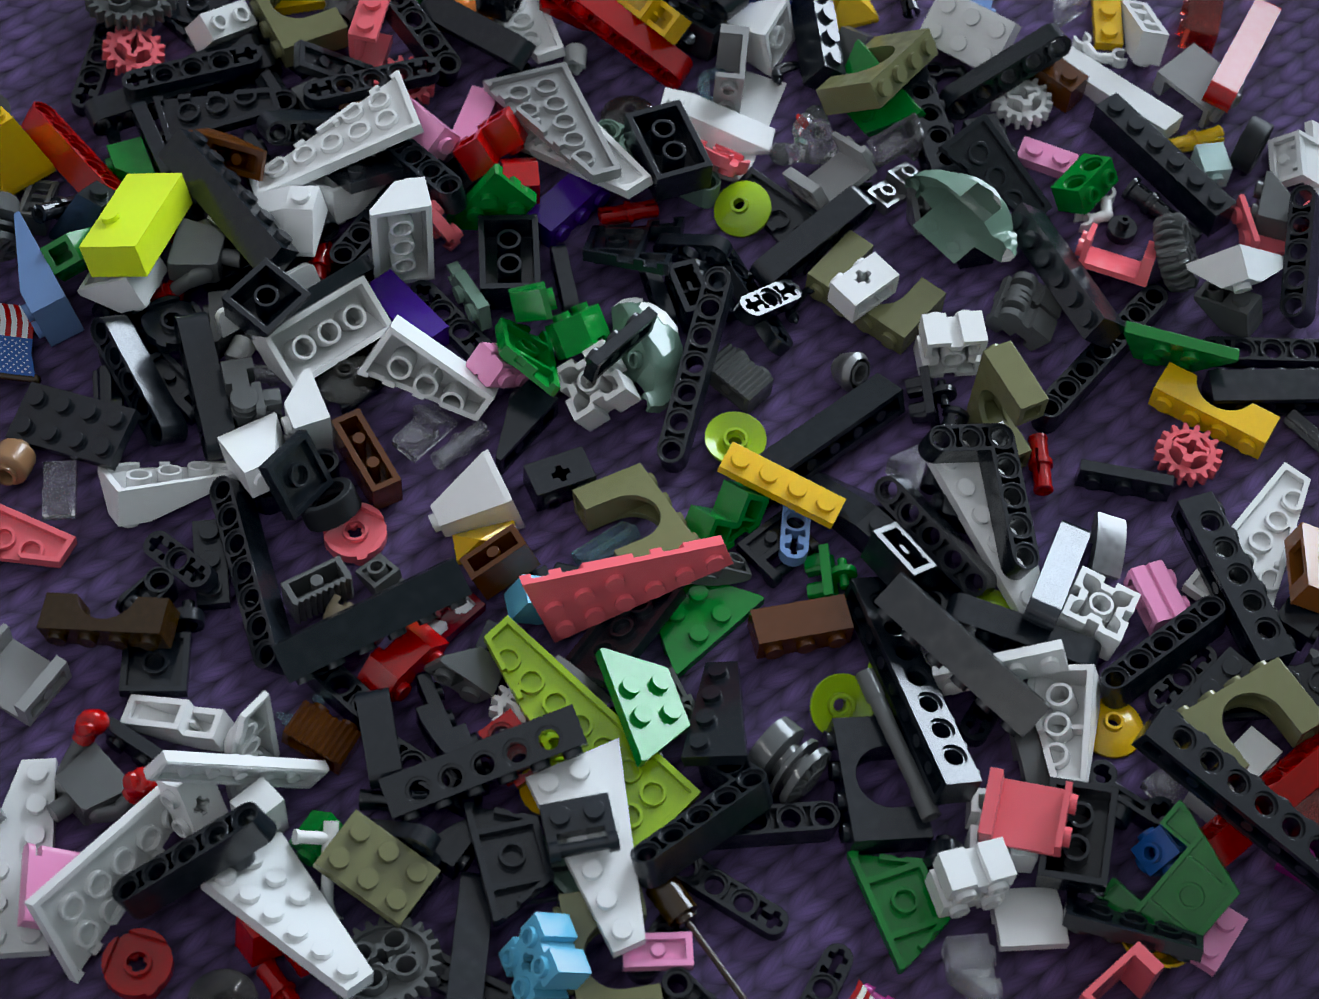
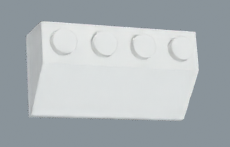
M425 176L394 181L369 210L372 257L375 266L373 268L374 279L389 269L405 284L418 280L435 279L432 204Z
M362 275L288 318L269 337L258 336L252 342L267 367L292 389L303 369L310 368L313 377H317L382 337L392 322L365 276Z

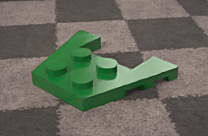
M1179 799L1161 820L1160 824L1187 846L1185 851L1143 900L1138 898L1115 877L1107 884L1105 896L1097 897L1109 901L1108 906L1120 913L1128 909L1142 913L1150 924L1155 925L1156 921L1161 920L1204 936L1241 892L1184 801Z

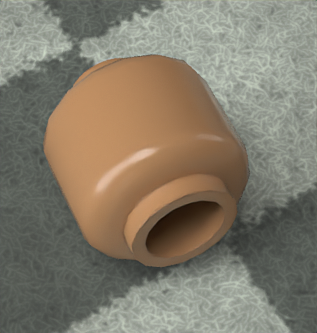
M7 438L0 442V483L11 486L25 482L36 464L34 450L22 439Z

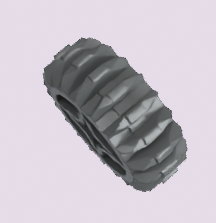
M1180 212L1166 213L1163 216L1156 217L1152 229L1154 248L1164 284L1172 293L1179 291L1181 293L1196 288L1199 276L1187 270L1186 267L1187 263L1198 258L1191 228L1186 217Z

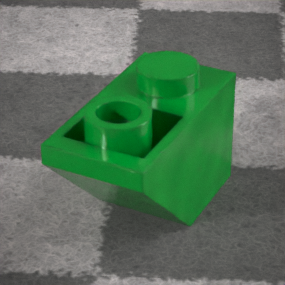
M92 227L66 233L40 248L53 274L64 282L88 269L79 246Z
M544 281L508 289L516 323L553 319L551 310L557 309L552 287L546 288Z

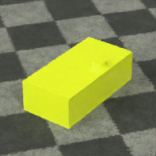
M182 173L127 174L79 246L91 277L148 276L193 203Z

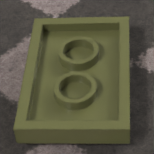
M357 809L313 865L316 870L396 928L401 926L441 871Z

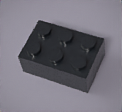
M680 99L625 114L624 139L634 159L652 177L653 184L648 188L655 202L711 187L713 164Z
M538 214L478 215L480 292L490 305V310L513 309L508 289L541 282Z
M1050 777V787L1065 789L1066 781L1073 782L1072 794L1078 795L1075 815L1068 814L1066 826L1073 827L1069 848L1062 847L1061 858L1040 854L1036 886L1104 897L1108 881L1119 787Z

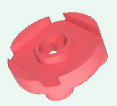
M701 140L712 164L719 167V173L734 178L735 175L742 176L746 174L751 161H743L745 156L719 144H715V147L712 148L706 147L708 141Z
M431 200L433 238L438 239L442 237L446 241L442 246L452 251L461 243L460 239L464 234L453 222L449 224L442 216L445 213L443 208L435 200Z
M363 502L357 514L348 522L323 532L326 550L334 557L339 555L343 562L354 563L357 566H363L377 554L381 553L387 543V525L384 522L382 513L374 506ZM361 528V536L356 538L350 537V534L347 532Z

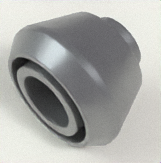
M862 352L842 353L831 364L832 377L845 391L850 392L862 382L868 380L870 363Z

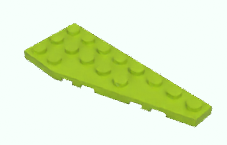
M508 615L484 636V643L527 721L573 704L588 746L582 748L583 752L619 738L633 847L679 816L683 811H686L700 797L701 791L659 753L651 757L642 767H637L618 715ZM546 732L540 738L541 747L547 750L554 749L559 743V736L554 732ZM563 756L550 760V763L554 766L563 762L564 758Z

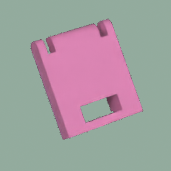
M27 843L24 846L17 926L40 930L24 902L81 852L41 845L37 848V855H35V844Z

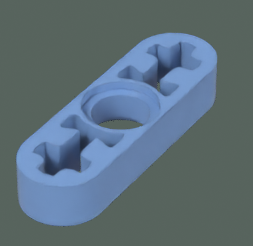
M782 505L778 555L785 565L796 567L803 564L807 558L811 519ZM792 517L800 518L804 522V526L798 529L792 528L787 524V520ZM792 539H797V554H791L790 545Z

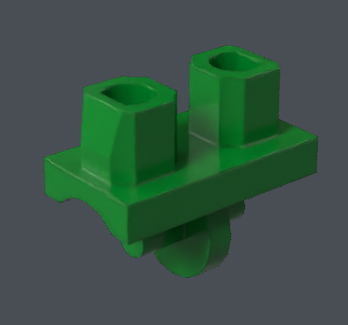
M828 543L818 545L819 553L807 556L804 562L808 578L822 575V581L806 585L809 600L839 595L838 583H840V589L846 590L851 578H857V568L854 565L847 564L846 558H838V565L835 564V557L830 554Z

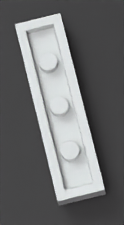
M1062 639L993 653L1022 680L1069 670ZM932 666L933 677L943 696L964 692L950 680L953 674L945 666H942L940 669Z

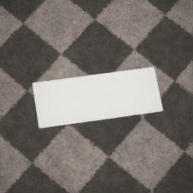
M745 71L740 114L769 126L787 83L782 82L781 85H777L771 78ZM743 155L745 156L743 161H751L748 169L753 165L757 155ZM713 165V171L718 173L721 179L735 183L742 177L739 175H735L734 178L725 176L718 172L719 167Z

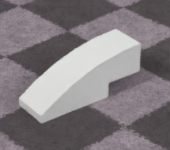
M137 694L130 695L120 719L121 723L136 732L184 746L218 752L224 751L225 736L234 725V722L224 709L194 707L190 700Z

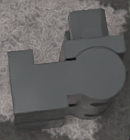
M1025 271L1016 272L1013 278L1010 275L1004 277L999 291L995 292L993 297L994 304L991 312L985 318V325L995 333L1001 330L1010 336L1017 333L1024 339L1023 346L1031 352L1051 342L1058 323L1056 319L1060 317L1062 307L1048 287L1042 285L1035 275Z
M252 357L221 361L225 393L228 397L235 429L273 412L277 414L280 426H282L281 409L283 408L279 388L262 390L261 382H255Z

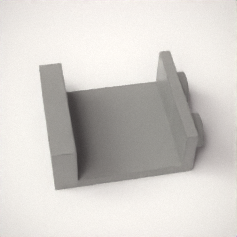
M721 24L716 70L737 72L738 74L716 72L712 102L740 113L749 27Z
M1195 43L1157 71L1151 90L1161 96L1173 87L1203 111L1198 124L1201 129L1211 122L1216 123L1224 114V111L1202 101L1221 63ZM1243 82L1230 107L1231 109H1234L1242 100L1243 95L1241 93L1245 82Z
M836 131L831 136L840 152L809 177H806L791 166L782 173L793 195L817 211L849 186L856 185L858 187L877 172L872 162L874 159L872 152L865 145L859 146L850 136L845 137Z
M3 623L0 626V709L30 727L71 679L72 675L66 660L56 655L52 661H49L13 639L9 626Z

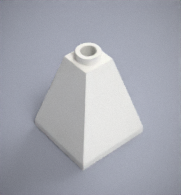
M762 0L749 3L747 7L727 21L730 25L749 27L746 61L771 77L773 67L782 62L795 41L789 0Z
M488 449L483 451L430 505L433 513L428 515L435 532L437 533L442 530L445 537L514 520L517 529L525 527Z

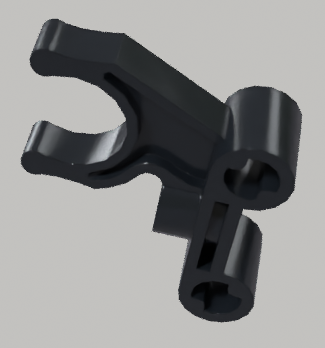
M1096 760L1091 763L1088 782L1119 787L1114 828L1125 831L1131 822L1144 831L1150 827L1156 828L1161 825V820L1173 808L1174 803L1169 798L1156 796L1147 802L1116 782L1118 777L1117 770L1111 762ZM1096 775L1104 777V783L1097 782L1095 780ZM1159 812L1163 816L1160 819H1156L1153 815Z

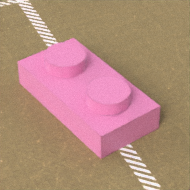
M1024 136L1017 152L1018 159L1024 167L1057 179L1070 168L1079 156V154Z
M1228 907L1203 936L1204 951L1201 962L1191 960L1190 963L1213 977L1248 919Z
M692 932L645 933L646 944L622 954L623 972L667 971L673 967L693 970Z

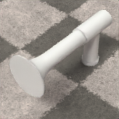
M324 821L323 832L294 829L292 832V843L294 845H322L323 852L339 832V821ZM321 873L320 892L338 919H344L335 910L334 882Z

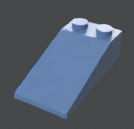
M18 211L14 213L19 285L20 293L26 302L21 305V308L29 322H31L39 339L46 337L50 346L53 347L84 331V328L25 220Z

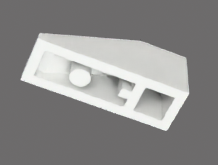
M1121 0L1122 27L1127 54L1133 63L1138 66H1159L1169 38L1168 32L1147 3Z

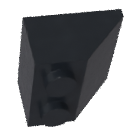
M264 258L221 298L225 317L248 335L269 337L312 296L310 292L269 259Z

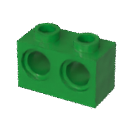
M1083 153L1050 188L1058 211L1087 215L1119 180L1111 157Z

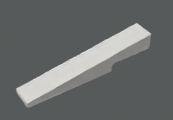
M1072 46L1069 53L1063 57V59L1089 76L1084 94L1096 104L1117 92L1167 139L1179 130L1183 115Z

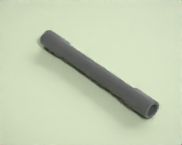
M866 668L858 672L855 678L881 727L907 783L910 796L922 822L927 823L940 817L941 812L938 806L933 803L914 758L885 699L884 690L874 669Z

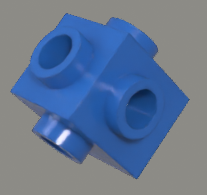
M1159 825L1156 828L1150 827L1137 837L1139 842L1130 850L1136 857L1135 862L1139 869L1150 877L1163 876L1185 851L1187 846L1164 826Z

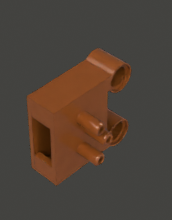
M1301 522L1284 540L1290 603L1319 613V528Z

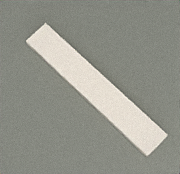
M163 750L143 769L146 780L250 786L263 776L272 787L310 789L330 771L326 760Z

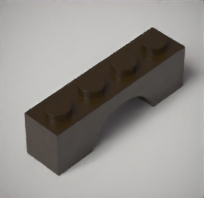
M47 592L36 628L46 638L48 643L55 646L79 644L83 647L95 648L97 645H103L120 650L127 647H140L147 651H156L158 648L171 649L181 613L169 598L137 597L134 603L123 613L115 617L99 619L91 617L90 609L78 594Z

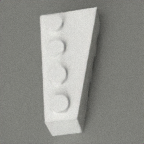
M398 314L357 372L358 375L368 378L370 376L383 381L382 384L391 388L398 387L413 393L412 396L421 400L425 398L439 404V407L474 421L479 420L494 400L499 389L485 387L478 380V375H474L466 367V361Z

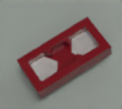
M473 592L465 597L467 600L466 604L449 611L448 607H445L435 612L437 618L427 624L450 642L486 611V604Z

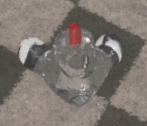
M814 104L809 106L803 114H796V120L792 128L793 144L787 142L773 144L769 149V158L781 166L795 163L825 164L840 151L831 136L834 130L823 107Z

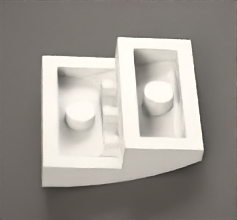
M1044 887L1010 888L1002 904L990 910L991 922L995 924L999 952L1065 949L1070 944L1067 927L1062 926L1063 908L1057 889Z

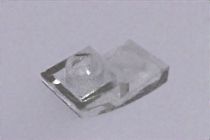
M76 460L43 462V521L76 519L78 487Z

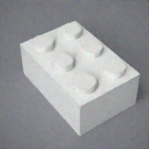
M935 0L920 29L929 28L938 50L976 68L1013 45L1022 27L971 0Z

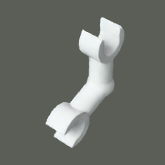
M1084 32L1082 41L1074 35L1072 47L1083 52L1096 62L1111 64V66L1117 69L1126 67L1128 59L1123 58L1125 49L1115 48L1112 53H1098L1090 44L1092 37L1089 33Z
M1112 187L1111 195H1105L1098 202L1101 205V211L1092 214L1088 213L1087 215L1075 214L1074 223L1079 221L1086 222L1080 225V233H1083V230L1089 231L1092 223L1109 222L1114 217L1112 211V204L1116 195L1114 187Z

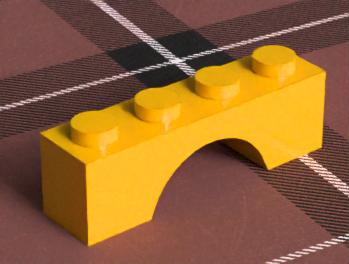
M1171 362L1168 363L1156 383L1148 401V405L1154 407L1159 412L1166 413L1183 423H1187L1189 427L1199 425L1200 431L1206 432L1209 430L1211 432L1210 436L1213 439H1218L1238 449L1241 453L1259 459L1280 419V416L1253 403L1240 410H1223L1211 405L1202 397L1198 390L1197 375Z

